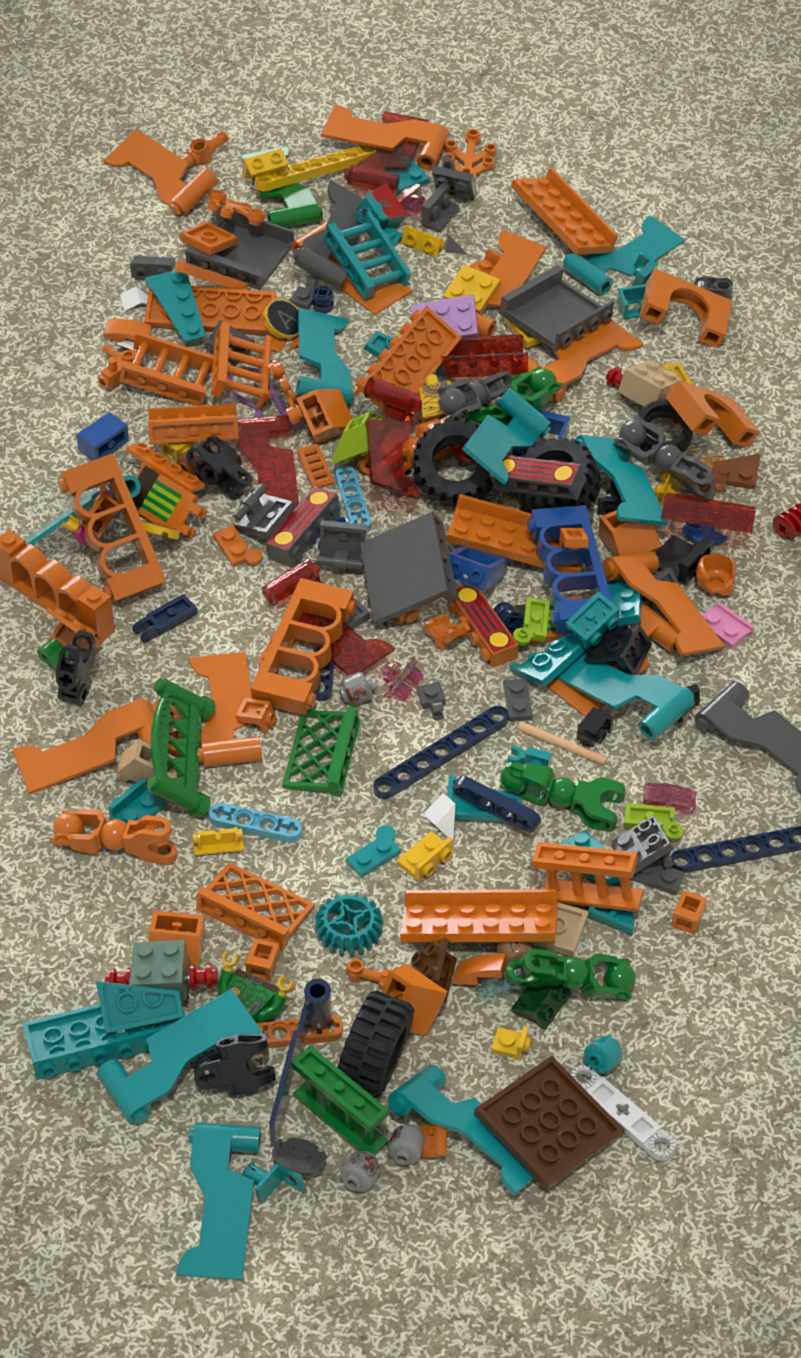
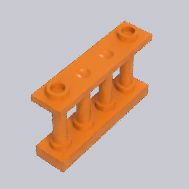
M221 322L214 339L211 395L220 397L223 389H232L257 397L256 408L261 409L264 401L268 402L271 390L268 389V364L273 350V346L270 345L271 336L266 335L262 345L233 337L229 333L230 324ZM229 345L259 353V359L231 351ZM228 359L258 367V373L232 366ZM227 374L258 382L257 388L232 381L227 377Z
M137 331L133 346L137 353L132 363L123 362L119 381L191 405H203L207 392V387L203 386L207 373H212L213 355ZM146 353L158 357L153 370L140 366ZM166 359L179 363L174 376L161 373ZM187 366L199 370L194 383L182 379Z
M236 403L148 409L149 444L206 441L211 435L221 440L239 439Z
M538 842L532 858L533 868L546 870L547 879H545L542 889H556L558 903L633 912L639 911L644 890L631 888L630 882L638 862L637 852ZM556 870L570 872L571 881L558 880ZM581 873L594 874L596 884L582 883ZM605 876L619 877L621 887L608 886Z

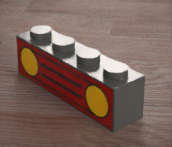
M506 455L502 460L508 471V481L504 485L492 474H489L496 490L572 500L578 499L587 480L581 464L516 457L514 455Z
M315 486L266 541L268 558L292 567L320 535L321 520L332 521L339 514L341 507L338 494Z

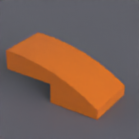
M108 319L103 337L117 342H123L126 338L134 341L137 331L150 335L152 325L130 319Z
M506 953L480 955L458 963L452 980L453 984L478 985L481 977L502 978L507 963Z

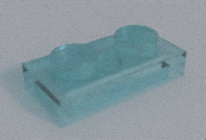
M520 968L513 970L516 976L520 978L525 976V972L521 971ZM506 977L498 980L497 978H487L482 980L483 985L475 987L479 998H486L515 988L518 985L510 984Z

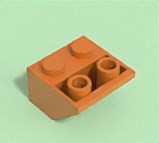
M317 389L296 398L315 444L343 434L347 424L353 419L340 389Z
M616 511L600 517L598 536L614 556L648 551L655 552L661 548L654 524L618 521Z
M153 910L148 942L185 940L190 958L189 970L192 964H195L197 969H199L206 934L204 915Z
M405 964L390 971L381 992L410 1003L414 1008V1017L409 1032L426 1036L433 1026L448 991L410 965Z

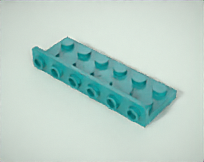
M99 1003L23 1022L22 1025L36 1080L95 1065H102L112 1059L129 1058L149 1052L147 1038L181 1018L106 1033Z

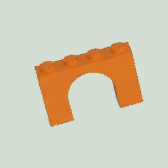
M654 269L646 282L639 317L659 325L668 311L669 302L683 303L693 309L700 319L701 325L698 341L718 348L727 333L732 300Z
M680 380L666 395V399L693 432L707 435L717 424L733 444L744 448L748 447L760 433L759 429L731 397Z

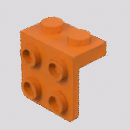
M49 607L46 610L47 613L60 621L49 639L55 638L63 646L67 643L72 645L73 637L81 630L93 634L95 650L102 642V640L95 636L97 633L95 630L80 623V620L72 614L66 613L58 607L56 610ZM79 638V647L88 649V641L84 638Z

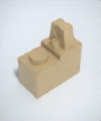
M139 739L122 753L118 764L116 780L127 782L131 779L138 782L144 778L148 783L149 778L155 775L150 744ZM167 763V775L170 778H177V771L170 763Z

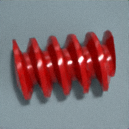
M801 502L773 518V528L780 537H787L793 540L796 535H801Z

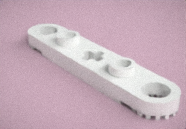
M578 1065V1067L571 1071V1076L575 1080L579 1075H586L590 1078L588 1083H578L625 1130L624 1133L652 1158L658 1161H666L673 1157L676 1147L673 1137L669 1136L668 1133L661 1129L659 1124L610 1082L598 1075L591 1067H586V1065ZM618 1109L620 1111L626 1109L627 1116L625 1114L617 1115ZM658 1142L666 1143L669 1149L659 1152L660 1150L655 1148V1144Z

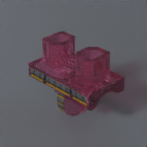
M415 184L410 189H404L401 197L398 198V201L408 214L405 219L413 212L422 211V205L426 201L421 193V184Z
M412 657L402 671L400 670L401 664L399 662L384 665L382 669L385 675L383 680L387 683L390 680L393 681L384 697L391 699L394 696L405 702L413 689L403 683L404 680L416 687L424 677V674L415 667L418 662L415 658Z

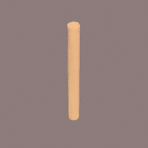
M522 721L518 724L517 730L605 766L608 761L607 756Z

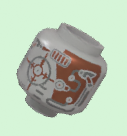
M357 672L344 677L341 681L342 685L338 686L345 704L349 703L351 706H357L372 699L371 691L376 690L371 676L366 678L363 672Z
M412 1124L398 1126L393 1130L387 1147L389 1156L400 1165L417 1163L425 1146V1136L418 1127Z
M357 1151L350 1155L340 1173L348 1189L366 1192L379 1177L381 1168L377 1158L372 1153Z

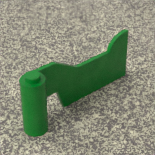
M288 146L280 147L286 159H288ZM274 148V149H269V150H264V151H259V152H253V153L243 154V155H241V157H242V160L244 161L245 158H249V157H252V156H256V155L263 154V153H266V152H270V151H273V150H277V149H280V148ZM299 183L270 191L257 190L260 197H282L286 208L267 211V219L270 223L285 228H292L320 222V218L323 217L322 207L317 205L310 189Z

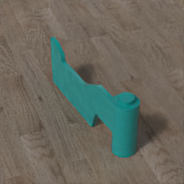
M650 215L642 223L643 234L623 247L612 250V253L588 254L584 258L573 252L564 258L563 268L599 296H602L613 285V279L605 274L606 272L614 270L628 276H633L637 270L634 264L641 252H644L656 261L684 243L685 239Z
M302 308L298 309L299 359L320 367L321 379L299 376L295 397L298 398L317 389H340L347 407L348 404L353 403L354 391H351V371L335 352L334 333L342 332L346 328L348 318Z
M511 387L496 403L498 407L512 418L510 423L505 425L488 414L462 448L503 485L508 481V471L502 460L509 450L528 449L539 436L543 438L551 429L548 426L550 421Z
M578 435L574 439L588 448L596 465L613 479L623 501L616 511L618 521L657 525L668 524V520L643 468L627 462L631 455L627 450L617 446L614 438Z
M132 475L123 476L131 497L137 496L141 489L139 480ZM108 483L107 486L110 489L112 498L117 501L111 484ZM98 487L80 499V504L84 510L92 505L94 499L99 495ZM72 506L33 534L23 538L26 544L34 545L60 527L63 522L66 523L69 520L68 515L76 516Z
M590 647L556 677V679L614 710L635 699H639L652 706L653 710L638 723L640 732L651 741H655L695 704L694 694L690 689L683 688L662 676L628 675L604 662L586 664L584 659Z
M230 989L148 1037L147 1043L152 1061L150 1064L129 1075L118 1059H112L100 1066L97 1071V1077L127 1122L131 1125H140L149 1118L151 1113L150 1104L169 1094L186 1065L216 1047L215 1044L218 1040L237 1034L264 1033L234 991Z
M426 1066L389 1094L388 1105L396 1115L406 1116L411 1111L416 1110L428 1122L465 1135L502 1167L500 1169L501 1180L514 1196L535 1179L473 1114L475 1108L481 1105L476 1098L452 1103L439 1092L445 1086L446 1077L438 1066Z
M196 1122L195 1127H190L189 1143H193L190 1167L204 1195L205 1201L199 1246L192 1247L184 1253L177 1266V1276L243 1280L254 1180L228 1170L230 1152L259 1154L261 1127Z

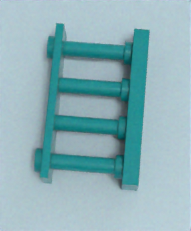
M370 211L366 212L363 224L341 231L335 222L327 225L323 238L342 268L348 270V277L364 301L371 299L377 285L398 279L401 285L407 286L411 276L410 269L404 264L381 229L378 220L374 218ZM367 232L371 238V241L355 246L349 245L346 241V238ZM377 248L382 256L361 262L355 254ZM386 263L392 270L390 273L375 278L370 277L366 272L368 269Z

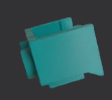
M646 284L618 288L617 302L623 320L639 318ZM639 303V308L629 310L630 304Z

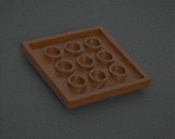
M550 1056L475 1108L473 1113L546 1191L622 1137L625 1131L553 1056Z

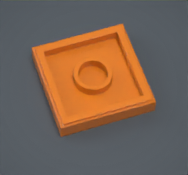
M209 222L181 232L179 236L180 241L210 256L238 244V237Z

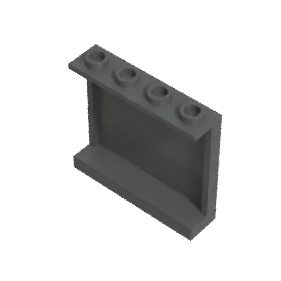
M234 211L231 219L220 216L215 226L238 237V244L211 256L189 246L185 251L186 263L248 283V287L261 290L292 249L291 244L294 241V230L267 221L261 223V226H255L248 223L249 219L246 216Z
M559 265L502 296L499 310L500 315L555 352L568 346L574 340L581 338L589 331L595 330L601 324L608 322L613 316L614 307L613 300L602 306L562 280L564 268Z
M433 512L360 543L362 551L360 558L365 569L363 576L368 586L367 598L372 608L370 616L372 621L384 630L388 629V620L444 597L450 603L458 600L444 524Z

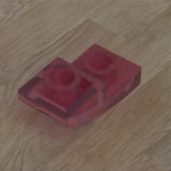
M645 783L643 786V804L671 806L692 814L696 808V791L672 784Z

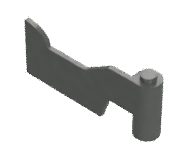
M330 180L327 192L330 201L335 206L325 229L307 237L301 247L296 249L292 259L295 260L294 265L338 289L343 283L348 270L328 260L329 255H335L323 237L327 225L334 222L341 231L362 225L363 223L357 221L355 214L359 211L358 205L363 198ZM361 234L346 238V241L349 245L355 246Z
M738 681L731 682L695 715L697 728L702 732L712 733L717 728L730 740L765 749L797 775L795 786L801 795V731L775 710L753 719L740 708L750 697L747 688Z

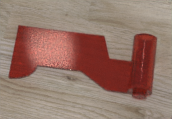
M383 111L382 123L386 124L408 120L429 122L427 119ZM404 140L393 151L380 149L360 161L357 166L351 165L350 168H347L344 180L347 181L349 186L376 190L387 183L395 195L398 191L400 176L399 174L385 171L407 170L420 143Z
M372 376L365 385L364 397L383 404L384 420L368 419L366 421L370 483L418 501L420 498L419 491L412 479L404 473L402 444L414 430L412 416L419 412L422 407L421 396L418 393Z
M288 415L239 418V439H237L239 451L257 470L258 485L261 483L267 487L264 494L292 501L296 508L299 505L293 450L270 446L269 438L290 437Z
M308 558L264 585L262 587L263 596L270 605L276 606L290 596H293L300 578L323 583L320 580L319 565L314 560L311 561ZM305 612L299 620L301 623L317 627H326L334 622L329 618ZM343 622L342 635L338 640L331 643V661L349 676L357 672H364L394 652L395 647L380 639H368L365 641L348 624ZM312 643L319 650L323 648L322 645Z

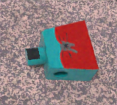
M387 183L366 195L358 205L359 211L355 214L357 221L363 223L366 212L370 211L374 218L378 220L381 229L387 226L390 228L399 226L408 215Z

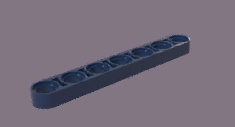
M503 706L489 708L384 773L374 781L373 790L375 796L383 800L392 798L504 728L509 720L508 710ZM499 714L502 715L504 719L501 721H495L491 717L493 715ZM476 726H482L486 730L484 732L478 733L475 732L473 728ZM456 738H464L467 742L457 744L454 740ZM439 749H444L448 754L438 756L435 752ZM420 761H426L429 763V766L420 768L416 764ZM407 773L410 775V778L401 780L397 775ZM388 785L391 789L387 792H382L378 790V787Z
M801 826L679 849L671 854L673 862L678 858H682L688 864L679 866L674 862L671 868L689 873L801 851V843L793 839L794 836L801 835ZM779 840L783 845L781 847H773L769 842ZM753 844L756 845L759 848V850L756 852H751L746 849V846ZM731 849L735 852V855L728 857L722 851ZM700 854H708L712 859L702 861L698 856Z

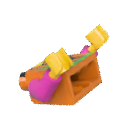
M107 484L98 487L99 495L94 499V503L85 510L93 514L118 506L119 503L113 500ZM68 515V522H63L62 526L71 531L79 544L86 545L84 530L88 522ZM115 515L93 524L92 531L96 539L101 537Z

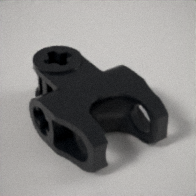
M209 436L202 447L199 445L192 446L186 454L188 463L207 484L212 485L216 483L226 495L233 499H239L243 495L244 489L252 483L250 473L241 467L242 460L239 454L216 436ZM211 442H213V443H215V444L217 445V447H218V452H217V453H215V452L211 449V447H210V443H211ZM194 452H197L203 459L201 463L194 459Z
M80 630L73 637L72 645L67 643L59 652L56 668L59 700H68L83 706L88 696L89 673L94 667L96 655L95 638L92 633ZM79 638H84L88 641V649L79 647ZM70 651L68 656L66 657L65 652Z
M237 1034L222 1038L215 1044L216 1053L198 1057L193 1065L194 1081L197 1086L207 1090L226 1085L229 1095L252 1092L276 1080L274 1067H254L247 1062L251 1054L268 1047L266 1034ZM204 1070H208L210 1074H205Z

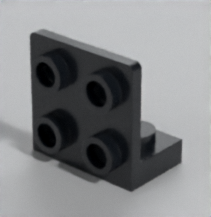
M672 535L655 553L659 560L658 571L671 567L677 580L686 585L696 575L699 560L703 556L711 554L713 539L705 535L700 542L692 545Z
M640 624L616 626L612 630L608 629L597 645L590 647L584 661L586 664L616 661L625 674L636 675L652 646V642Z

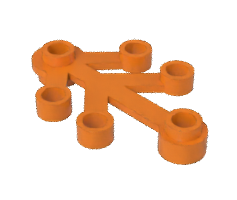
M469 129L465 134V142L467 143L466 155L457 148L455 140H447L445 142V151L448 153L443 154V157L449 155L454 162L455 170L473 174L474 180H476L477 174L494 168L495 159L491 156L496 155L497 146L493 143H488L485 145L484 151L474 155L476 145L481 142V134L477 129ZM455 157L464 164V167L455 162ZM483 160L482 164L472 168V165Z
M213 189L208 194L207 198L211 200L208 203V210L219 212L220 206L225 205L224 208H221L220 216L231 219L233 212L236 211L249 219V224L261 226V223L264 222L265 212L253 209L251 204L227 199V193Z
M274 359L272 360L273 363L268 364L274 380L280 379L281 387L291 406L286 409L292 425L301 422L300 420L304 417L299 405L295 406L297 397H295L294 390H291L287 378H283L286 372L281 361L277 363Z

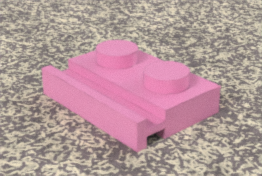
M717 602L714 608L711 607L702 615L722 643L730 649H733L747 635L754 631L752 624L720 602Z

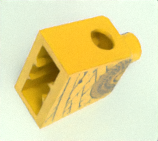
M435 374L425 377L426 385L421 386L419 389L422 423L437 417L441 419L447 416L439 408L437 389L439 386L449 385L451 382H439Z

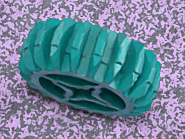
M346 891L343 897L336 893L334 900L327 898L326 904H321L319 912L315 915V930L318 940H322L324 948L329 946L331 953L339 949L341 956L345 951H349L352 957L355 950L362 955L364 947L371 951L373 944L378 943L379 936L383 933V918L380 908L376 907L375 901L368 902L367 895L359 898L357 892L354 896H349ZM365 925H368L362 932L358 933Z

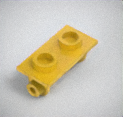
M405 225L401 244L438 257L439 250H443L445 247V242H443L442 238Z
M663 471L659 478L662 482H659L653 491L661 505L669 507V505L673 504L678 493L676 491L680 489L682 484L672 477L671 472Z
M237 827L221 829L220 832H215V830L200 832V830H197V833H192L194 856L244 851L242 829H237Z

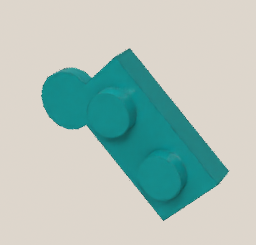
M388 825L380 826L376 830V839L346 858V863L360 878L365 877L401 854V849L394 842L396 837L394 828Z

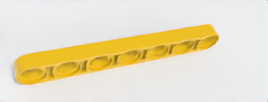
M360 145L255 176V188L259 191H270L368 163L377 159V148Z

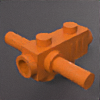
M106 344L102 351L110 357L108 359V366L101 371V376L98 378L101 387L111 390L120 384L119 378L123 362L132 363L137 351L131 349L119 353Z

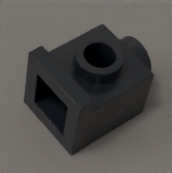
M593 707L578 725L577 739L586 747H594L598 741L602 742L605 739L607 733L610 734L612 732L614 717Z

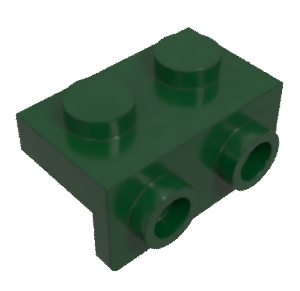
M561 984L557 986L526 987L511 1010L519 1017L535 1019L538 1026L546 1030L570 997L571 992Z

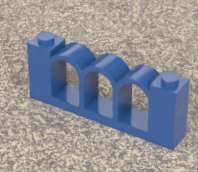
M586 505L532 509L531 518L527 520V530L529 533H532L534 542H538L537 554L545 562L543 579L552 588L550 605L554 611H551L550 614L551 623L556 626L558 634L570 633L572 631L566 627L565 622L591 598L568 599L563 597L560 592L592 589L594 595L599 591L612 602ZM560 528H583L589 539L588 548H580L579 550H571L567 547H553L547 541L559 540ZM585 563L587 572L561 573L553 567Z

